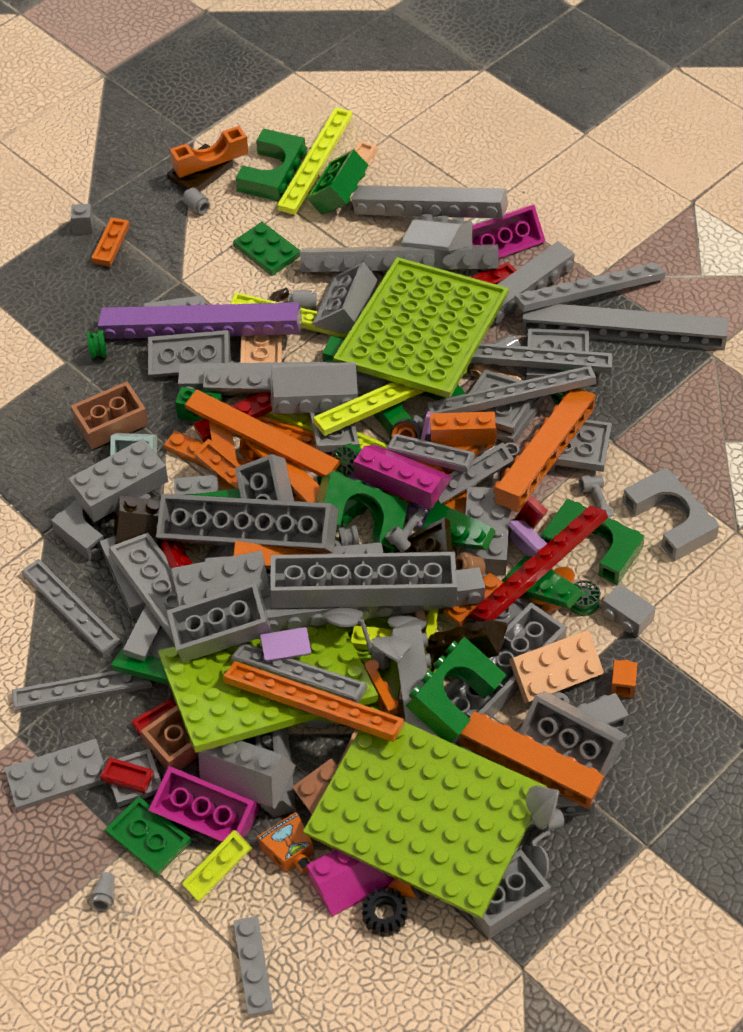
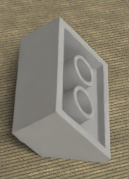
M423 214L421 218L412 221L401 245L441 251H452L472 245V222L464 221L462 217L452 218L451 220L448 219V216L433 218L431 214Z
M519 850L515 853L483 919L481 920L473 915L472 917L487 938L490 939L549 901L551 887L524 852Z

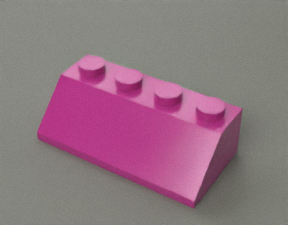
M534 204L505 213L503 219L489 218L472 224V245H498V258L546 242Z
M378 445L364 446L354 460L355 478L429 509L433 508L452 479V476Z
M168 766L149 811L223 842L233 830L237 831L244 838L251 830L261 806L255 801Z
M337 850L307 864L308 879L331 917L365 900L368 893L372 895L373 889H377L380 892V887L387 888L395 879Z

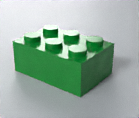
M354 149L330 161L307 197V200L321 215L327 212L331 213L339 206L347 205L351 200V194L358 188L357 184L365 177V171L369 165Z

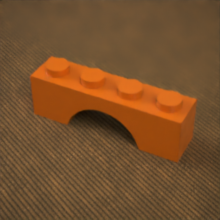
M236 126L222 131L217 142L206 149L196 150L187 143L170 149L172 167L180 178L247 155L248 143L247 136L241 127Z

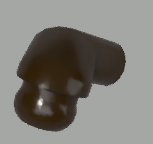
M286 287L275 291L267 300L278 302L289 297V290Z

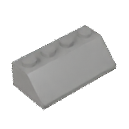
M364 262L333 276L314 319L313 325L315 327L341 334L352 329L368 304L377 282V278Z
M355 362L271 366L270 401L273 414L321 413L358 398Z
M546 691L535 695L519 731V734L528 735L536 742L544 746H550L556 752L566 757H572L586 767L595 768L600 774L604 775V778L619 756L628 736Z
M236 741L198 752L200 779L272 809H276L296 767L295 764L282 754L243 741Z

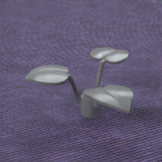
M338 607L327 611L321 616V620H326L331 624L341 627H352L360 624L368 646V653H372L371 660L379 663V669L389 668L390 658L399 663L402 657L411 649V642L406 638L394 636L393 629L421 625L422 630L427 623L414 616L395 615L388 619V625L393 628L390 637H376L370 641L365 622L361 619L363 617L361 611L351 607Z
M533 786L527 792L526 806L531 813L530 817L533 818L536 828L543 831V833L531 841V846L524 845L521 850L546 880L549 872V858L546 851L536 844L545 836H549L551 834L550 830L563 827L564 816L559 809H556L559 790L543 786Z

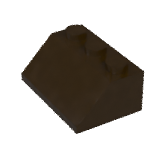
M119 495L114 510L115 545L149 533L162 550L161 545L164 541L156 538L161 501Z
M488 620L464 627H456L444 632H435L430 635L429 647H426L425 650L430 654L433 663H435L442 655L444 657L447 656L448 653L445 650L453 641L458 643L465 637L487 658L499 656L508 625L506 622Z

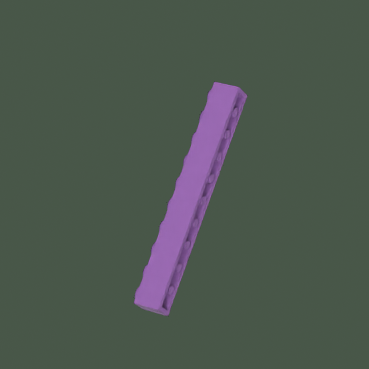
M299 302L102 308L98 327L99 330L104 331L105 339L148 338L228 330L230 336L300 334L302 312Z

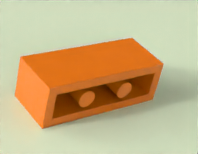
M495 412L430 413L431 442L446 446L495 445Z

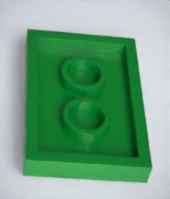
M260 222L233 241L235 248L271 276H274L300 258L301 250L264 222Z
M138 796L105 828V833L156 876H159L192 843L191 838L167 818L150 812V805Z

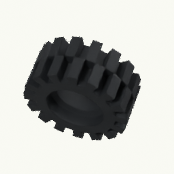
M380 887V892L377 889H373L372 895L368 893L366 900H363L364 924L366 923V928L368 930L372 929V933L375 935L377 932H380V936L385 937V933L388 932L389 936H393L394 930L398 933L401 931V926L404 928L406 924V900L404 896L401 897V893L398 890L396 893H393V888L389 887L388 891H385V887ZM386 904L392 906L395 912L391 918L381 919L375 914L376 908Z

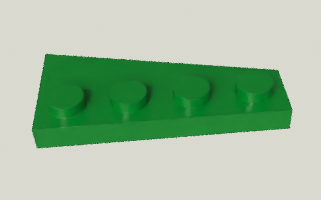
M439 502L435 503L421 529L445 517L450 521L452 546L487 551L496 532L491 526Z
M525 555L502 582H505L531 557ZM549 570L522 596L570 609L583 594L580 587L554 571Z

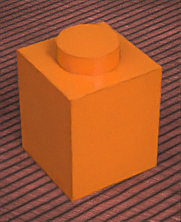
M614 660L611 694L616 693L619 697L634 698L637 662Z

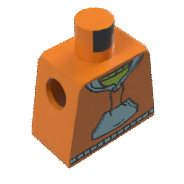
M297 812L257 836L261 851L284 872L297 867L301 874H306L307 864L311 863L309 858L314 854L313 843L310 837L304 835L305 827Z

